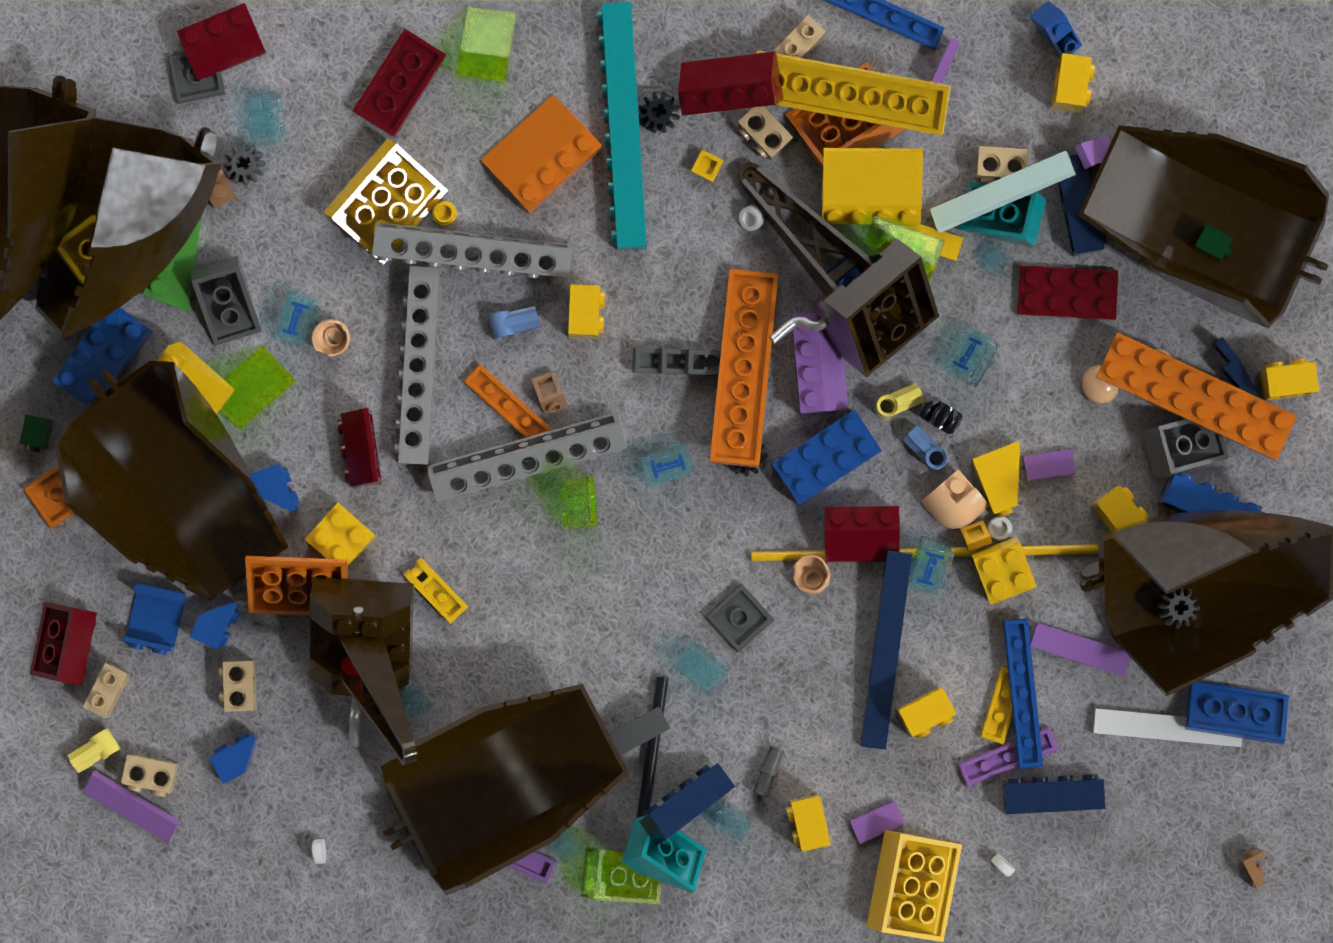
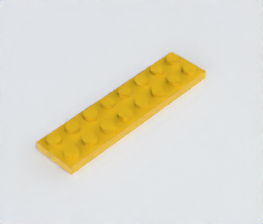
M758 50L756 53H762L766 51ZM776 53L784 99L776 105L942 136L944 134L951 85Z

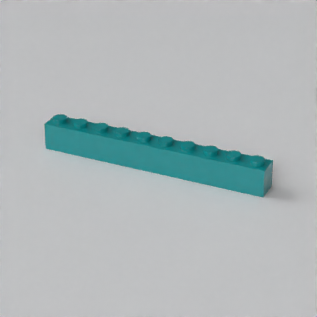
M631 2L602 3V10L597 11L598 25H603L604 35H599L600 50L605 49V59H600L601 74H606L607 83L602 84L603 98H608V108H604V123H609L610 132H605L606 147H611V157H607V171L613 172V181H608L609 196H614L615 204L610 206L611 220H616V230H611L612 245H617V250L647 249Z

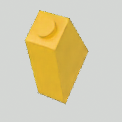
M1019 441L971 460L992 515L998 513L999 518L1013 513L1012 507L1017 506L1020 461Z

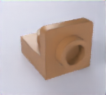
M222 169L219 170L210 197L214 209L237 198Z
M555 371L531 379L544 414L558 412L567 406Z
M1256 848L1243 853L1244 858L1239 860L1253 888H1258L1265 884L1263 880L1265 873L1260 864H1255L1254 861L1267 854L1265 850L1258 851Z

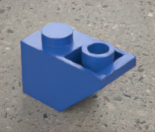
M1047 1L1030 15L1037 30L1059 56L1062 53L1073 54L1082 46L1064 12L1050 1Z
M276 464L251 474L263 499L293 513L298 511L296 505H299L300 501L296 491L291 492L288 482L292 481L287 467L282 468L281 464Z
M232 602L200 614L190 638L215 649H220L221 646L225 647L231 635L227 631L231 623L236 624L241 614V611L238 610L240 604Z
M247 732L235 738L236 744L230 747L224 744L213 750L215 755L209 758L222 784L248 771L258 740L256 734L250 736Z

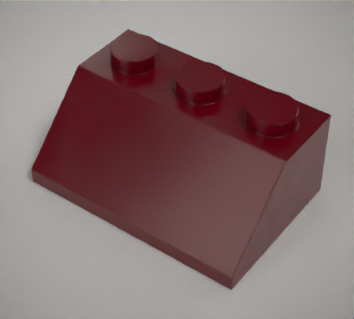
M245 3L177 30V34L198 81L266 54Z
M369 408L341 413V419L337 420L339 435H344L345 444H341L342 458H347L348 468L344 469L346 483H350L352 488L382 484L372 411Z
M899 506L825 507V563L885 562L887 550L899 552Z
M44 602L30 675L58 682L83 685L88 655L91 650V640L96 626L97 612Z

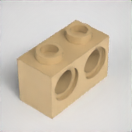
M807 15L774 51L777 54L805 58L825 37L826 31Z
M764 106L752 108L737 124L740 127L737 130L746 141L751 139L757 145L754 149L763 159L768 157L772 160L793 140L791 134ZM752 118H757L761 121L762 126L758 130H753L748 126V121ZM768 136H775L779 144L774 148H770L765 144V139Z
M979 146L977 149L975 178H981V183L989 184L1012 174L1008 169V163L1011 161L1017 162L1020 165V170L1026 168L1028 165L1029 149ZM988 159L994 161L996 169L994 171L985 170L983 161Z
M255 661L223 662V667H219V682H223L224 692L219 694L220 707H224V712L255 711ZM234 667H239L243 671V677L239 681L231 678V670ZM237 691L244 696V701L240 706L234 705L231 700L233 693Z
M105 663L83 708L103 718H109L131 673L111 663Z
M127 754L121 784L127 785V790L141 792L142 788L152 790V795L166 797V793H173L179 764L135 754ZM136 766L140 767L144 773L143 778L139 781L135 780L131 774L132 769ZM160 771L165 772L168 776V781L164 786L156 782V775Z

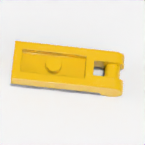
M420 557L416 561L417 565L411 570L408 569L403 575L452 624L469 606ZM425 572L428 577L421 583L417 577Z

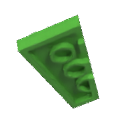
M202 216L185 245L169 265L144 289L143 295L183 311H190L193 288L191 270L195 269Z

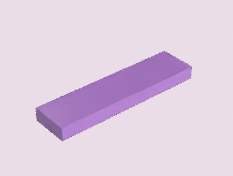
M1039 623L1036 624L1031 640L1032 648L1121 676H1125L1130 661L1129 655L1122 649Z
M1047 727L1040 730L1042 756L1057 751L1058 747L1050 728ZM1015 741L958 763L957 765L966 787L1018 767Z
M97 771L92 773L83 791L86 795L166 842L170 841L180 820Z

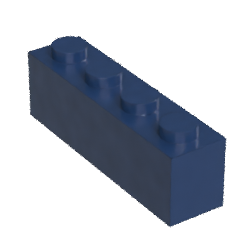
M1078 154L1069 155L1076 175L1058 182L1073 257L1103 251L1105 249L1104 245L1107 244L1106 235L1078 215L1093 183L1090 181L1089 173L1092 172V167L1084 169Z
M719 763L712 767L706 764L695 772L698 776L697 778L692 780L689 777L678 785L681 790L677 793L672 790L661 798L664 803L660 806L655 803L644 811L646 816L639 822L656 846L667 840L735 788Z
M1084 774L1081 780H1073L1072 775L1058 776V781H1048V777H1033V782L1023 783V778L1008 779V783L1003 784L1004 814L1106 809L1104 779H1097V774Z

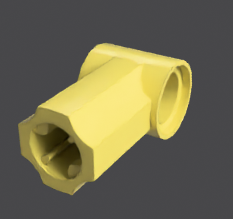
M914 383L880 397L875 403L874 410L879 418L890 419L894 415L920 405L925 401L920 387L917 383ZM881 402H890L893 408L892 412L884 413L880 408Z
M109 728L94 735L89 739L88 743L67 755L78 773L88 769L99 760H105L109 755L121 749Z

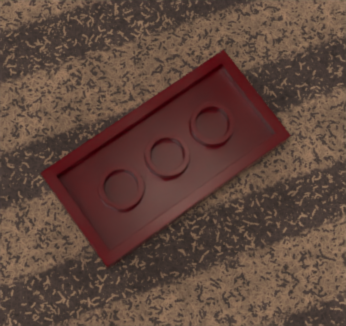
M404 29L352 112L395 138L447 55L412 32Z
M1020 265L1017 315L1116 320L1118 271Z

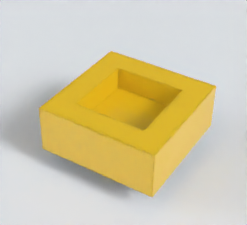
M702 149L691 173L713 183L724 160Z
M983 520L960 528L969 551L992 543L991 536Z

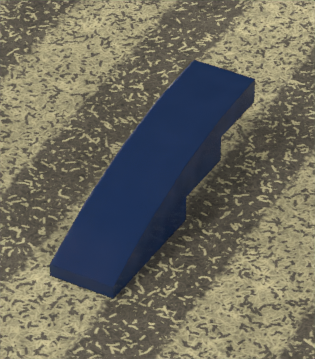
M1223 337L1217 339L1212 346L1227 362L1220 369L1235 387L1258 397L1252 380L1238 356Z

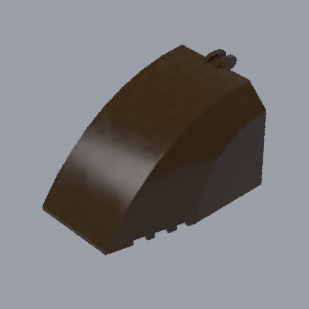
M58 75L52 80V93L33 87L0 86V320L27 293L57 250L72 221L89 171L95 137L96 110L76 102L77 88L75 81L66 79L62 75Z
M96 117L95 137L89 171L82 196L66 231L68 233L90 216H96L87 252L88 255H92L90 264L84 263L81 274L86 275L84 283L80 285L56 251L48 262L46 278L39 279L35 309L61 337H68L85 329L123 306L145 289L169 265L185 245L201 219L213 192L221 167V163L213 157L218 137L209 128H200L194 142L192 139L162 129Z
M1119 125L1078 213L1082 219L1172 283L1225 311L1266 328H1269L1285 313L1300 278L1318 285L1321 284L1322 279L1319 276L1304 271L1306 264L1319 270L1326 271L1328 268L1326 263L1310 257L1325 224L1329 193L1308 166L1219 134L1208 133V135L1191 131L1182 133L1173 132L1168 129L1159 131L1150 130L1145 127ZM1206 224L1233 237L1230 244L1234 247L1227 259L1223 257L1220 262H1217L1193 249Z
M148 361L120 382L105 369L100 373L102 379L111 387L108 390L95 378L88 381L90 388L98 397L70 416L54 444L65 503L124 557L135 564L138 562L144 564L146 569L153 573L158 571L166 575V579L171 582L176 580L184 584L185 589L211 601L246 577V556L275 557L288 548L283 534L223 423L198 388L174 362Z
M1208 510L1172 514L1126 525L1098 536L1099 561L1089 564L1080 570V577L1083 579L1080 581L1081 590L1087 592L1099 588V607L1113 639L1165 696H1168L1250 657L1257 652L1255 646L1263 641L1269 644L1275 640L1274 633L1283 627L1287 630L1295 626L1292 622L1302 614L1308 617L1333 600V526L1299 517L1242 510ZM1181 587L1183 591L1187 588L1191 589V596L1198 597V600L1193 605L1199 606L1200 610H1193L1192 612L1197 616V619L1188 618L1190 625L1184 626L1181 623L1180 628H1175L1173 623L1166 625V617L1160 618L1158 616L1163 609L1157 608V604L1164 603V600L1159 596L1161 594L1168 596V593ZM1182 604L1174 605V610L1182 609Z
M583 684L486 705L415 742L417 749L416 763L402 765L394 753L378 762L384 788L402 821L383 831L385 837L391 836L397 830L405 827L409 836L393 842L390 845L392 851L412 841L429 876L445 895H449L472 886L554 842L629 772Z

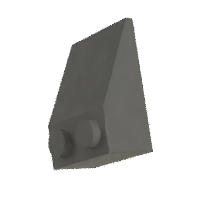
M238 255L191 270V281L214 346L262 332Z
M1186 419L1141 431L1154 478L1175 474L1229 458L1222 436Z

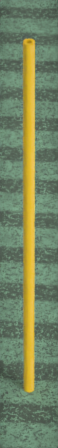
M1099 544L1022 546L1025 556L1099 554ZM967 547L900 548L899 552L912 553V558H929L930 556L926 555V552L944 557H972V553L987 547H979L970 551ZM825 550L751 552V561H797L802 556L811 554L825 560Z

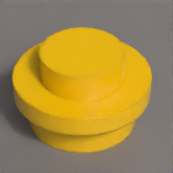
M442 201L434 206L432 216L437 224L448 226L456 220L457 211L452 203Z

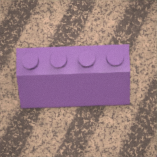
M817 313L791 315V319L795 317H806L812 321L821 319ZM800 326L794 328L792 336L799 414L849 411L844 358L823 330L810 331Z

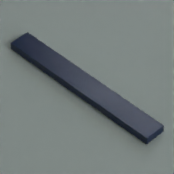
M890 550L886 552L861 747L886 750L912 553Z

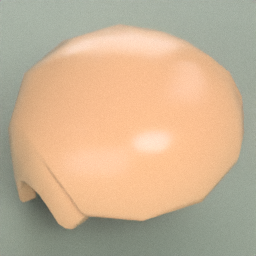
M336 319L321 321L313 329L311 341L315 351L321 352L326 356H335L342 354L348 348L351 336L344 323ZM328 336H329L332 340H334L337 344L331 343V342L329 341V339H328Z
M1098 364L1089 367L1083 374L1082 390L1091 402L1103 404L1113 400L1119 388L1095 378L1101 366Z
M812 554L802 556L794 564L793 580L801 592L814 595L821 593L829 585L830 569L821 557ZM816 573L812 577L807 579L810 574Z

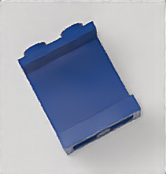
M135 583V600L127 635L123 636L122 641L129 642L128 647L142 650L143 646L152 647L153 653L167 655V651L174 652L187 594Z

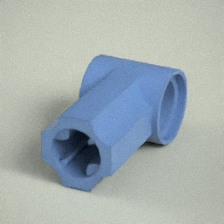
M535 306L512 312L508 310L488 315L494 340H498L503 336H514L515 333L540 327Z
M918 425L903 439L931 470L939 471L946 466L948 457L945 450L940 448ZM936 452L940 453L944 459L942 464L937 466L929 461L930 455Z

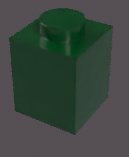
M1206 224L1193 249L1220 262L1223 257L1226 259L1229 257L1234 247L1230 244L1233 237Z
M26 414L19 443L26 445L25 450L40 453L41 448L47 449L53 420Z

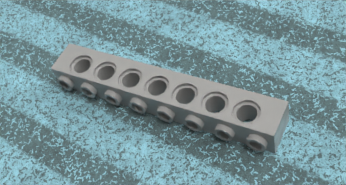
M376 222L372 256H377V259L381 261H392V258L402 259V262L407 264H416V261L426 262V265L433 267L449 264L451 268L464 270L467 266L476 267L475 270L478 272H490V269L500 270V273L504 275H514L515 272L525 273L524 276L529 278H539V275L549 276L551 280L563 281L564 278H569L572 245ZM394 239H402L405 242V247L403 249H395L391 242ZM424 241L429 244L430 249L427 252H420L416 245ZM449 244L454 247L455 251L451 255H445L442 253L441 247ZM470 247H475L478 249L479 255L475 258H470L466 255L465 251ZM494 250H500L504 257L499 261H495L490 257V253ZM518 253H525L528 256V260L521 264L516 262L514 257ZM542 256H550L553 262L549 266H542L539 263V259Z
M410 266L409 272H405L404 286L408 287V296L403 297V311H407V319L402 321L401 335L405 336V345L400 347V360H404V370H399L398 384L403 385L402 395L398 394L397 409H401V419H396V434H400L399 444H395L394 458L398 459L399 464L428 466L430 461L440 268ZM425 286L428 288V294L425 298L419 299L415 297L417 287ZM419 310L426 312V320L423 323L414 322L413 315ZM416 335L425 337V344L420 348L412 346V339ZM419 359L424 363L423 369L417 373L411 371L410 365L412 361ZM413 384L422 386V393L418 397H412L409 394V388ZM413 408L419 409L421 412V417L416 422L409 421L407 416L408 412ZM410 433L419 435L420 440L416 446H408L406 443V438Z
M614 412L427 466L436 501H450L457 496L475 494L479 490L489 487L496 488L510 481H521L531 475L548 473L552 469L570 467L574 463L584 460L591 461L605 454H616L626 449L627 445L618 414ZM598 437H604L602 440L595 441ZM573 444H580L577 447H571ZM552 450H555V451H556V452L553 453V454H547L549 451H552ZM527 457H532L529 461H523ZM502 464H508L507 467H504V468H500V467H499V466L502 465ZM478 471H485L482 474H475ZM454 478H461L458 481H451Z

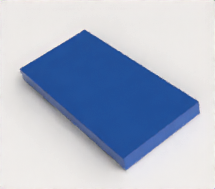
M1197 681L1189 686L1185 730L1283 745L1285 743L1289 695Z

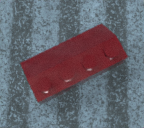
M776 51L682 62L678 86L682 116L771 106L784 100Z

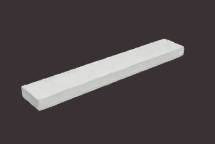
M1095 708L1093 733L1241 747L1242 738L1185 730L1186 717Z

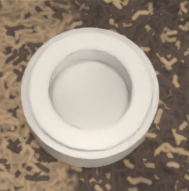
M749 205L740 211L739 222L744 229L754 231L763 225L764 213L758 206Z
M997 516L989 521L987 530L992 539L1003 541L1011 535L1012 524L1006 517L1002 516L999 518Z
M314 839L312 842V858L315 864L326 863L324 839Z
M998 853L991 860L992 864L1007 877H1010L1016 870Z

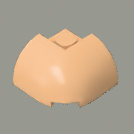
M959 469L920 501L939 524L950 529H958L969 525L989 508L988 503L980 492L972 486Z

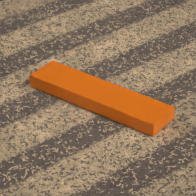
M480 363L463 381L525 438L553 430Z

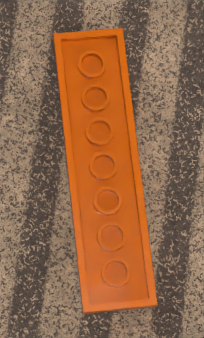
M737 269L729 270L710 463L759 468L772 344L769 336L773 334L779 274Z
M1116 332L1095 377L1274 461H1277L1297 418V415L1118 332Z

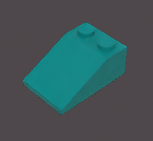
M969 182L967 193L987 184ZM1034 192L959 224L958 229L1012 244L1035 247L1047 200L1039 193Z
M645 816L634 819L622 862L639 874L690 893L695 892L707 849L680 830L656 846L639 822Z

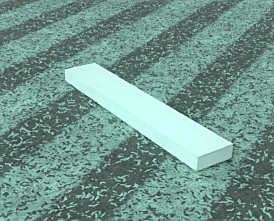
M1063 151L931 208L930 211L936 228L941 233L1076 174L1067 151Z

